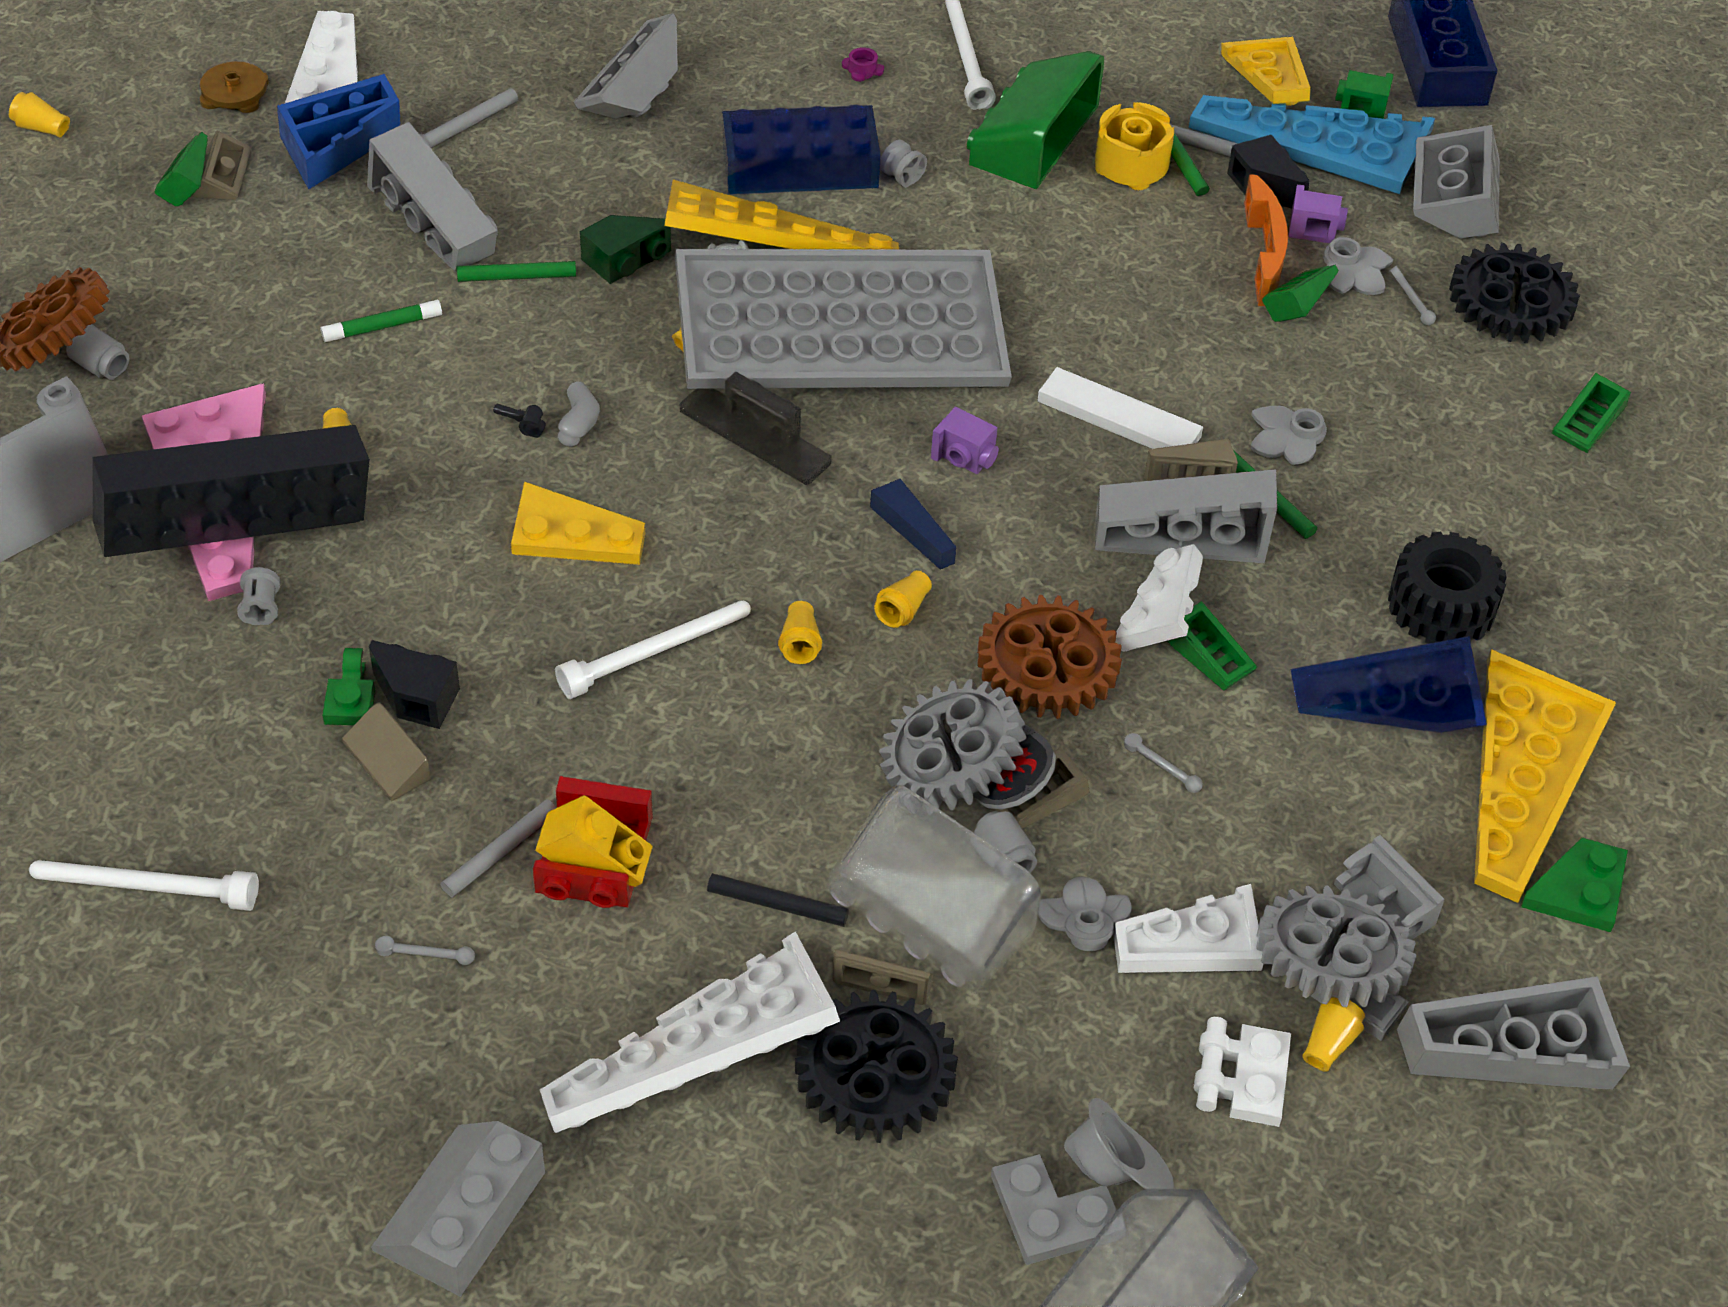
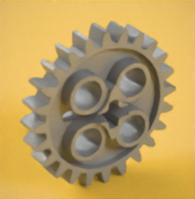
M968 679L964 687L959 689L954 680L950 682L948 691L943 693L936 685L933 687V697L926 699L923 695L919 694L917 695L919 704L917 707H902L906 715L904 720H891V724L896 732L883 735V739L888 746L879 751L884 759L880 766L893 791L898 792L904 802L911 799L918 809L927 802L931 810L936 811L942 801H945L949 809L954 810L957 799L964 798L965 802L971 805L973 793L979 791L981 794L988 796L989 789L987 784L991 781L1003 784L1004 780L1000 772L1002 770H1015L1016 766L1011 757L1023 755L1024 751L1018 742L1026 739L1022 729L1025 722L1011 696L1006 697L1001 687L993 690L987 681L977 688L973 680ZM945 718L952 730L951 740L961 760L962 769L960 771L953 759L954 750L944 729L943 720Z
M1325 885L1322 894H1317L1312 887L1306 886L1303 896L1293 889L1288 891L1287 899L1276 896L1273 906L1266 905L1263 917L1260 918L1256 935L1258 937L1256 949L1263 951L1261 962L1263 964H1273L1271 970L1273 977L1287 976L1286 988L1300 985L1304 987L1302 997L1307 998L1316 992L1321 995L1322 1004H1327L1331 997H1335L1346 1008L1349 1000L1353 998L1362 1007H1367L1370 996L1380 1003L1385 1002L1387 993L1397 996L1400 986L1408 984L1416 954L1413 953L1416 943L1414 940L1408 939L1409 927L1397 926L1400 918L1398 914L1386 916L1383 914L1385 908L1383 903L1371 907L1367 904L1368 895L1364 894L1356 900L1351 898L1350 891L1346 888L1340 895H1335L1327 885ZM1348 924L1346 934L1343 933L1338 939L1339 933L1341 932L1343 927ZM1333 952L1331 960L1323 967L1326 955Z

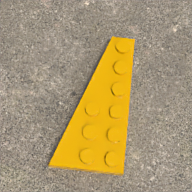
M672 181L664 226L787 249H899V243L884 234H866L780 210L777 205L770 202H752L681 181Z
M1492 649L1487 659L1474 884L1519 903L1609 721L1616 702Z

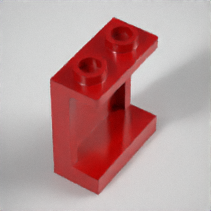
M563 776L559 777L555 791L557 808L585 795L644 840H647L653 818L652 790ZM543 856L541 860L535 861L533 867L535 893L544 894L553 900L571 898L590 901L595 906L602 908L613 906L628 908L634 886H629V876L625 873L551 862Z

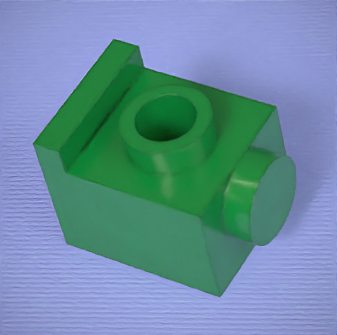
M1349 70L1347 80H1339L1335 101L1342 102L1340 109L1361 110L1368 117L1384 119L1394 74L1386 73V77Z

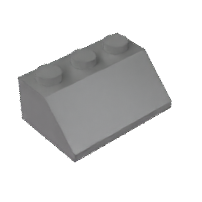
M1492 125L1418 137L1416 140L1414 215L1460 239L1499 233L1500 158Z
M499 1121L458 1125L371 1246L372 1251L461 1297L545 1174L542 1143Z

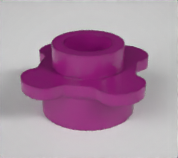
M860 47L853 49L849 53V57L842 60V68L847 69L851 73V78L854 81L861 82L871 78L873 75L880 76L884 73V66L878 64L877 53L870 48Z

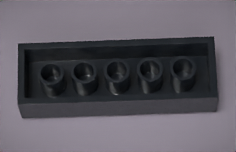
M356 425L92 457L93 524L104 557L356 523L364 521L370 459Z

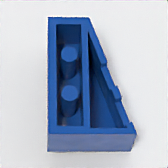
M385 74L277 106L280 138L308 189H311L368 153L370 139L400 126L399 99Z

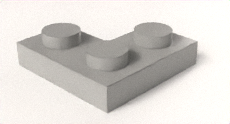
M1040 1154L992 1167V1181L1026 1265L1123 1238L1125 1228L1107 1186H1099L1058 1198Z

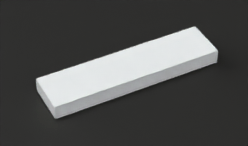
M1059 367L1055 368L1038 392V402L1151 449L1198 443L1202 436L1203 426Z

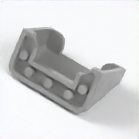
M67 376L46 386L37 395V405L43 415L42 417L0 437V562L93 514L92 457L108 455L79 389Z

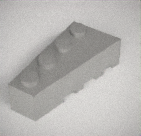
M407 122L369 140L367 187L374 194L380 191L384 193L388 198L384 200L385 205L392 212L401 210L404 213L407 226L414 233L423 231L426 244L450 268L457 272V266L472 265L495 253L498 229L494 220L489 215L483 214L476 205L472 193L467 188H462L454 178L448 163L444 160L441 161L432 151L430 142L424 134H419L411 123Z
M1276 469L1100 485L1096 508L1095 550L1159 555L1168 548L1178 549L1194 544L1203 555V559L1265 563L1277 511Z

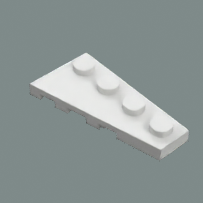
M317 11L285 103L358 82L354 14L339 13L337 11Z

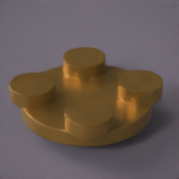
M234 61L216 65L205 72L201 78L200 88L202 94L200 96V104L206 109H216L218 107L227 109L237 108L240 112L252 113L259 108V99L266 92L269 84L268 75L257 66L246 62Z

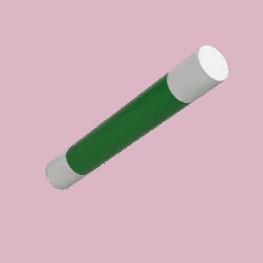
M439 300L429 301L320 327L324 342H330L442 315V309Z

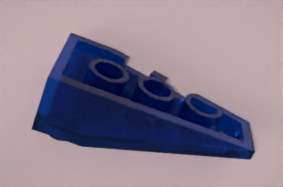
M1469 636L1290 669L1298 713L1435 733H1446L1487 725Z

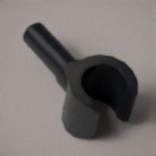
M498 403L494 406V413L520 422L519 430L522 434L539 438L542 435L546 423L541 420L543 412L539 406L530 405L526 411L517 410Z

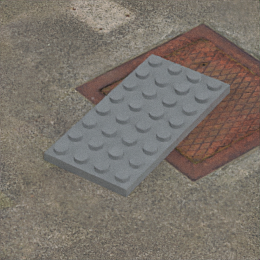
M676 249L675 267L687 389L1009 387L1012 375L990 250Z

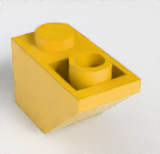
M584 795L547 812L535 851L551 862L625 873L629 876V886L636 887L643 882L653 846Z

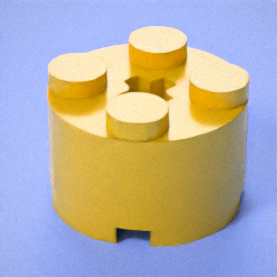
M1133 102V108L1121 109V104L1107 109L1102 114L1099 122L1095 152V170L1097 173L1116 183L1128 185L1134 190L1147 189L1150 184L1163 178L1169 169L1175 132L1174 127L1172 128L1170 125L1168 114L1156 106L1140 102Z

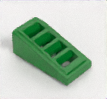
M200 132L178 153L156 185L154 192L157 196L174 206H180L201 187L208 135Z
M1336 264L1306 270L1265 295L1262 301L1272 320L1282 322L1306 317L1337 275L1339 270Z
M1595 373L1553 428L1552 434L1588 453L1625 409L1631 392ZM1594 398L1609 407L1608 410L1591 400ZM1586 407L1601 415L1602 418L1600 419L1583 409ZM1578 416L1595 425V427L1592 429L1575 418ZM1570 425L1587 434V438L1568 429V426Z
M1202 601L1194 605L1192 612L1184 617V621L1189 626L1187 636L1167 640L1177 652L1223 691L1254 672L1258 667ZM1195 628L1199 633L1194 635L1191 630ZM1207 639L1212 644L1205 648L1201 642ZM1219 650L1225 654L1218 660H1215L1212 654ZM1233 661L1238 667L1227 674L1222 667Z

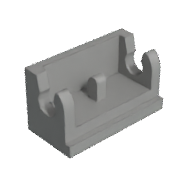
M1381 835L1374 838L1370 844L1353 853L1344 861L1343 864L1349 870L1339 875L1335 879L1334 885L1341 892L1345 888L1349 889L1351 898L1356 900L1364 894L1368 895L1367 904L1371 907L1383 903L1385 905L1383 912L1385 916L1398 914L1400 918L1397 926L1409 927L1408 939L1413 940L1436 925L1445 899Z

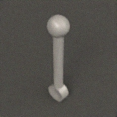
M1393 267L1390 271L1420 312L1421 322L1427 326L1432 325L1436 321L1435 313L1427 310L1398 267Z
M1135 733L1126 735L1124 746L1127 750L1132 752L1138 751L1185 783V787L1189 792L1197 793L1202 789L1203 782L1200 777L1187 775L1143 745L1140 735Z
M382 936L375 942L376 951L381 956H389L396 952L456 959L462 965H469L475 959L474 950L468 946L454 950L394 943L393 938L390 936Z

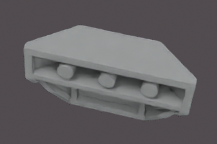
M671 13L647 20L633 38L626 42L575 99L574 104L577 109L615 119L628 115L635 118L646 113L651 108L650 102L655 96L668 88V81L678 71L677 19L675 15Z

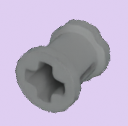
M255 567L248 569L242 573L240 578V587L244 592L243 600L237 607L238 617L244 623L251 625H269L278 616V607L274 600L275 594L280 588V577L276 572L267 568Z

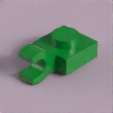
M345 648L342 661V679H328L322 714L324 725L354 726L373 707L376 690L374 680H364L366 662H362L363 648Z

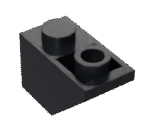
M1272 135L1232 145L1227 174L1245 196L1249 175H1258L1273 191L1280 205L1291 209L1297 184L1304 185V191L1309 190V179L1306 173L1299 169L1290 158L1287 150L1282 148Z
M372 640L369 645L373 675L396 717L440 729L460 690L457 662L448 660L440 655H429L406 649L397 644H386Z

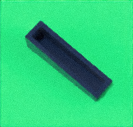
M901 479L871 490L870 508L940 570L955 564L956 546Z

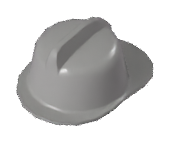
M1100 1098L1091 1099L1088 1105L1089 1117L1064 1142L1065 1151L1080 1170L1102 1186L1119 1185L1135 1180L1153 1194L1162 1197L1170 1195L1174 1189L1173 1177L1157 1150L1127 1125L1108 1103Z

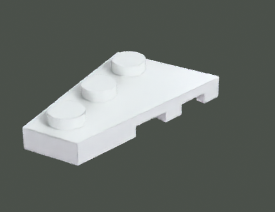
M1251 884L1237 887L1235 894L1215 899L1213 895L1196 899L1194 906L1177 911L1164 908L1116 922L1113 937L1118 973L1262 971L1263 963L1261 958L1263 951L1256 949L1258 941L1256 935L1259 925Z

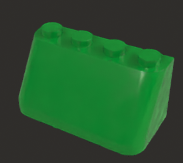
M1091 51L1033 61L1027 67H1022L1013 85L1004 89L998 104L994 108L990 107L980 127L978 129L974 128L971 131L967 140V149L970 150L969 165L1037 189L1098 108L1104 56Z

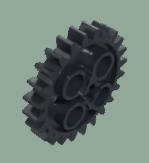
M1505 243L1500 244L1499 250H1495L1492 246L1486 244L1484 252L1474 248L1470 257L1463 255L1460 264L1455 265L1449 290L1452 291L1450 301L1457 303L1456 313L1466 312L1464 322L1477 321V331L1480 332L1489 328L1492 330V338L1497 337L1500 333H1504L1508 342H1511L1514 335L1520 336L1524 343H1528L1530 335H1533L1541 342L1544 340L1545 333L1555 337L1559 328L1566 330L1569 321L1573 320L1580 294L1576 293L1578 283L1571 282L1572 272H1561L1562 262L1551 264L1549 262L1550 254L1542 257L1536 256L1537 249L1534 247L1527 253L1523 252L1521 244H1517L1514 250H1509ZM1517 272L1518 284L1515 291L1516 305L1514 313H1511L1510 301L1514 288V282L1512 280L1514 273Z
M871 990L869 1001L862 1002L859 996L852 992L850 1005L847 1007L836 998L832 1001L836 1007L840 1022L825 1027L819 1033L805 1035L803 1040H798L797 1042L798 1057L795 1058V1074L800 1075L798 1076L797 1089L798 1092L806 1093L807 1109L820 1106L819 1122L821 1124L833 1117L836 1118L837 1134L842 1133L848 1126L855 1127V1140L857 1141L861 1140L866 1130L873 1131L877 1143H881L884 1130H891L897 1140H902L903 1126L908 1125L913 1131L919 1133L922 1127V1116L935 1122L937 1120L938 1106H948L949 1091L955 1089L956 1074L954 1072L957 1069L958 1057L952 1055L954 1048L953 1038H944L945 1023L938 1022L930 1025L932 1010L930 1008L917 1014L914 1012V998L909 999L901 1006L897 1004V995L893 991L888 996L886 1002L879 1001L876 990ZM887 1033L892 1035V1037L881 1038L876 1036V1034ZM845 1055L850 1057V1059L837 1060L833 1056ZM914 1070L920 1074L907 1075L902 1073V1071ZM871 1092L876 1094L877 1097L864 1098L859 1094Z

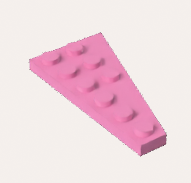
M263 383L142 415L143 424L152 449L262 436L264 426L263 410L266 398L265 386ZM254 537L188 546L208 601L243 592L240 587V578L243 572L253 568Z

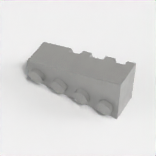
M1598 976L1411 1004L1397 1028L1410 1073L1415 1075L1613 1090L1630 1068Z

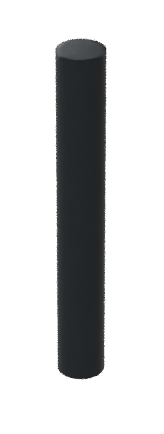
M714 873L711 874L708 881V892L845 927L849 914V909Z

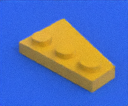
M1293 37L1221 43V55L1271 103H1286V106H1291L1299 102L1310 101V85Z
M524 482L511 541V551L514 555L640 565L645 538V523Z

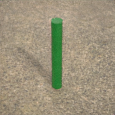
M1174 133L1171 151L1172 158L1196 196L1207 194L1210 190L1208 184Z
M575 261L457 266L458 282L576 277Z
M1234 451L1238 462L1236 473L1256 471ZM1277 490L1276 512L1305 539L1314 535L1317 531V526Z

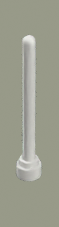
M945 0L968 78V83L964 90L967 104L973 110L988 109L994 104L996 95L992 83L982 77L960 1Z
M738 601L589 663L583 660L580 662L574 659L555 667L557 682L568 699L575 698L587 693L588 687L594 684L595 679L745 618L750 614L751 607L746 601Z
M42 860L34 861L29 867V873L35 879L220 898L221 903L228 904L230 909L246 911L253 910L259 889L257 874L244 871H234L232 875H224L223 879Z

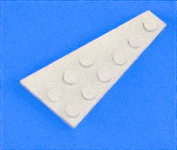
M796 931L782 940L784 948L766 959L760 953L747 961L748 970L735 979H718L656 1017L659 1026L639 1037L638 1034L632 1032L619 1040L621 1049L606 1059L590 1058L540 1089L554 1132L557 1133L567 1128L579 1127L590 1119L616 1109L630 1107L636 1101L664 1090L676 1089L687 1081L710 1072L722 1071L733 1063L759 1053H768L779 1045L805 1035L819 1033L825 1027L840 1022L836 1007Z

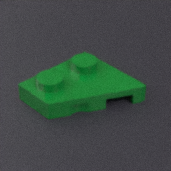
M1581 838L1525 892L1521 907L1611 932L1616 920L1628 850Z

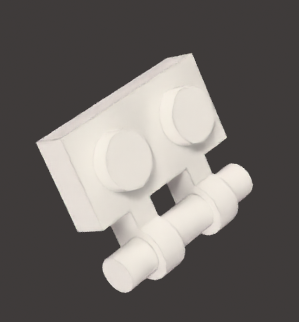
M1221 1017L1209 1018L1206 1032L1200 1036L1199 1052L1203 1055L1202 1066L1195 1073L1194 1090L1198 1093L1197 1108L1207 1112L1214 1111L1217 1106V1098L1231 1100L1230 1118L1279 1127L1283 1112L1291 1033L1242 1024L1239 1040H1234L1226 1035L1227 1021ZM1222 1060L1236 1062L1234 1078L1223 1075L1221 1072Z

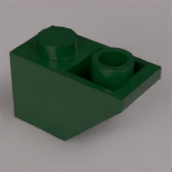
M609 215L580 231L581 260L609 284H612L623 277L632 275L644 265L663 258L670 252L671 227L664 226V218Z

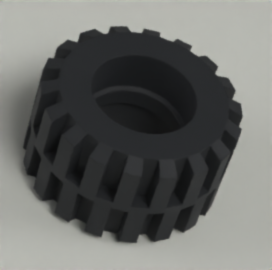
M1441 531L1432 532L1430 537L1425 535L1415 538V542H1409L1399 555L1388 593L1391 615H1397L1396 623L1401 628L1406 626L1410 628L1409 635L1417 638L1419 635L1426 637L1425 643L1434 645L1435 641L1443 642V647H1453L1454 642L1458 641L1461 646L1471 644L1472 638L1478 641L1485 636L1486 631H1490L1505 591L1507 576L1506 570L1501 569V560L1498 556H1491L1492 549L1487 545H1478L1477 539L1470 536L1466 539L1459 537V533L1450 532L1449 535H1443Z

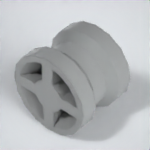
M899 139L892 142L884 150L879 167L886 175L895 176L897 183L906 188L922 177L927 166V158L917 150L911 151L910 145Z

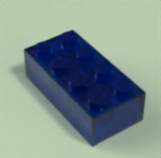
M1392 0L1388 18L1416 106H1488L1498 70L1473 0Z
M872 105L722 111L723 153L728 195L879 188L881 153Z

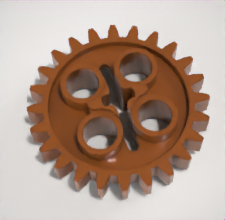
M79 267L73 273L70 270H66L60 278L54 275L48 284L44 285L41 282L38 284L35 292H26L24 300L13 303V308L1 316L4 321L0 322V367L3 366L6 371L10 368L18 371L22 366L29 369L36 360L42 364L49 354L58 355L62 346H71L74 337L84 335L86 333L84 330L87 326L96 322L93 316L102 313L105 310L102 305L109 301L106 295L110 293V290L98 273L92 271L89 267L84 271Z
M1039 595L1037 604L1033 605L1028 599L1022 597L1019 609L1007 603L1005 604L1004 615L994 612L992 623L984 624L983 635L979 637L977 666L983 668L982 681H991V688L993 690L1001 687L1006 697L1011 696L1013 701L1017 700L1020 702V713H1024L1032 706L1036 707L1038 718L1043 716L1046 709H1052L1056 719H1060L1062 709L1067 708L1074 716H1078L1080 704L1092 710L1094 709L1096 698L1101 700L1107 699L1108 689L1115 688L1117 675L1120 673L1122 647L1121 644L1115 643L1116 630L1106 631L1108 621L1106 618L1093 620L1094 608L1091 607L1084 612L1078 611V600H1074L1067 607L1063 605L1062 598L1058 595L1053 604H1047L1043 595Z

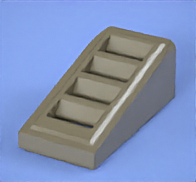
M1229 439L1149 449L1144 478L1145 481L1236 473L1238 462ZM1163 463L1169 464V467L1163 468Z
M1060 747L1054 751L1056 755L1055 770L1046 784L1051 793L1044 796L1039 791L1033 797L1037 801L1030 806L1025 801L1018 805L1023 812L1017 816L1009 808L993 810L1012 813L1023 829L1090 793L1088 780ZM1057 774L1065 782L1060 787L1052 779Z

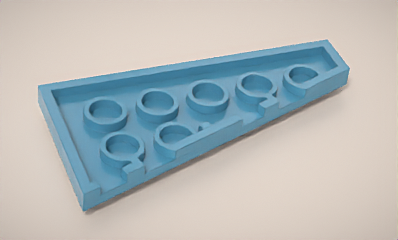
M1203 95L1190 116L1189 128L1235 143L1272 135L1281 147L1287 150L1290 158L1295 162L1400 194L1415 165L1416 140L1418 137L1430 135L1435 118L1422 117L1421 122L1403 121L1402 114L1388 113L1387 119L1368 117L1361 110L1306 105L1305 111L1286 109V103H1272L1271 107L1252 106L1247 99Z

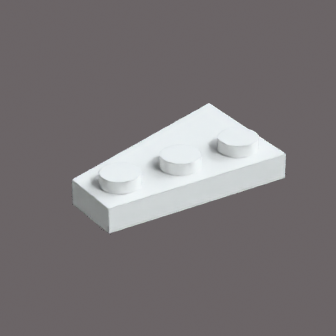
M1194 544L1178 549L1168 548L1154 560L1155 566L1146 581L1139 586L1137 590L1138 595L1130 609L1120 619L1121 624L1116 631L1115 643L1121 644V651L1125 652L1187 636L1189 626L1184 621V617L1192 612L1194 604L1189 597V593L1198 585L1203 555Z

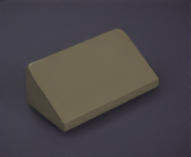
M216 131L206 149L201 187L192 197L236 200L252 147L220 131Z
M380 702L371 707L342 738L343 744L391 801L431 779L426 756Z
M835 949L832 977L834 983L868 992L876 990L877 994L889 996L893 991L896 992L897 999L908 1001L914 998L915 1004L923 1005L927 1003L934 980L933 974Z

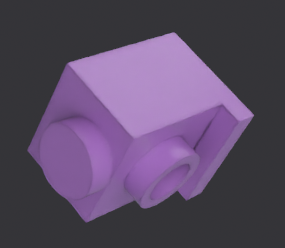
M1297 184L1288 237L1331 243L1335 239L1336 230L1344 231L1348 208L1341 207L1342 196L1304 191L1305 186Z
M955 406L933 430L931 459L938 462L943 457L956 467H963L978 474L983 467L986 469L990 468L996 460L999 451L998 446H996L998 427Z

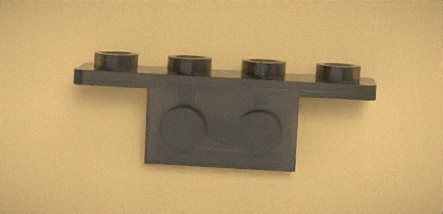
M736 371L725 380V394L714 388H697L679 404L680 412L805 485L811 484L831 465V455L800 438L801 408L790 400L783 399L762 387L758 382L750 380Z

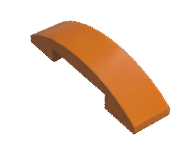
M1249 175L1244 204L1247 227L1263 228L1266 252H1260L1254 280L1258 306H1265L1262 301L1263 297L1278 288L1288 243V230L1283 209L1273 191L1258 175Z

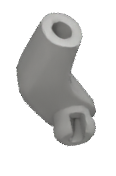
M579 381L572 383L567 389V396L572 409L560 420L558 425L560 430L557 436L558 440L563 445L569 447L576 446L580 442V437L585 436L596 424L600 412V406L587 386Z

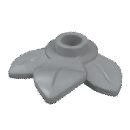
M1347 237L1336 238L1326 247L1323 256L1324 262L1327 266L1336 264L1339 270L1329 284L1334 291L1343 294L1353 288L1356 292L1365 295H1378L1385 291V280L1380 270L1389 267L1393 263V259L1387 253L1372 246L1360 247L1358 242Z
M1266 406L1252 410V417L1264 430L1254 438L1251 443V449L1261 456L1277 458L1284 455L1290 464H1302L1314 457L1316 445L1321 443L1326 436L1327 427L1324 418L1316 410L1303 408L1293 412L1284 406Z
M1079 876L1066 883L1063 888V897L1038 899L1036 911L1041 921L1048 928L1066 932L1067 936L1071 939V943L1076 948L1083 951H1097L1108 944L1109 939L1113 935L1115 923L1130 918L1132 906L1128 896H1106L1103 886L1098 881Z

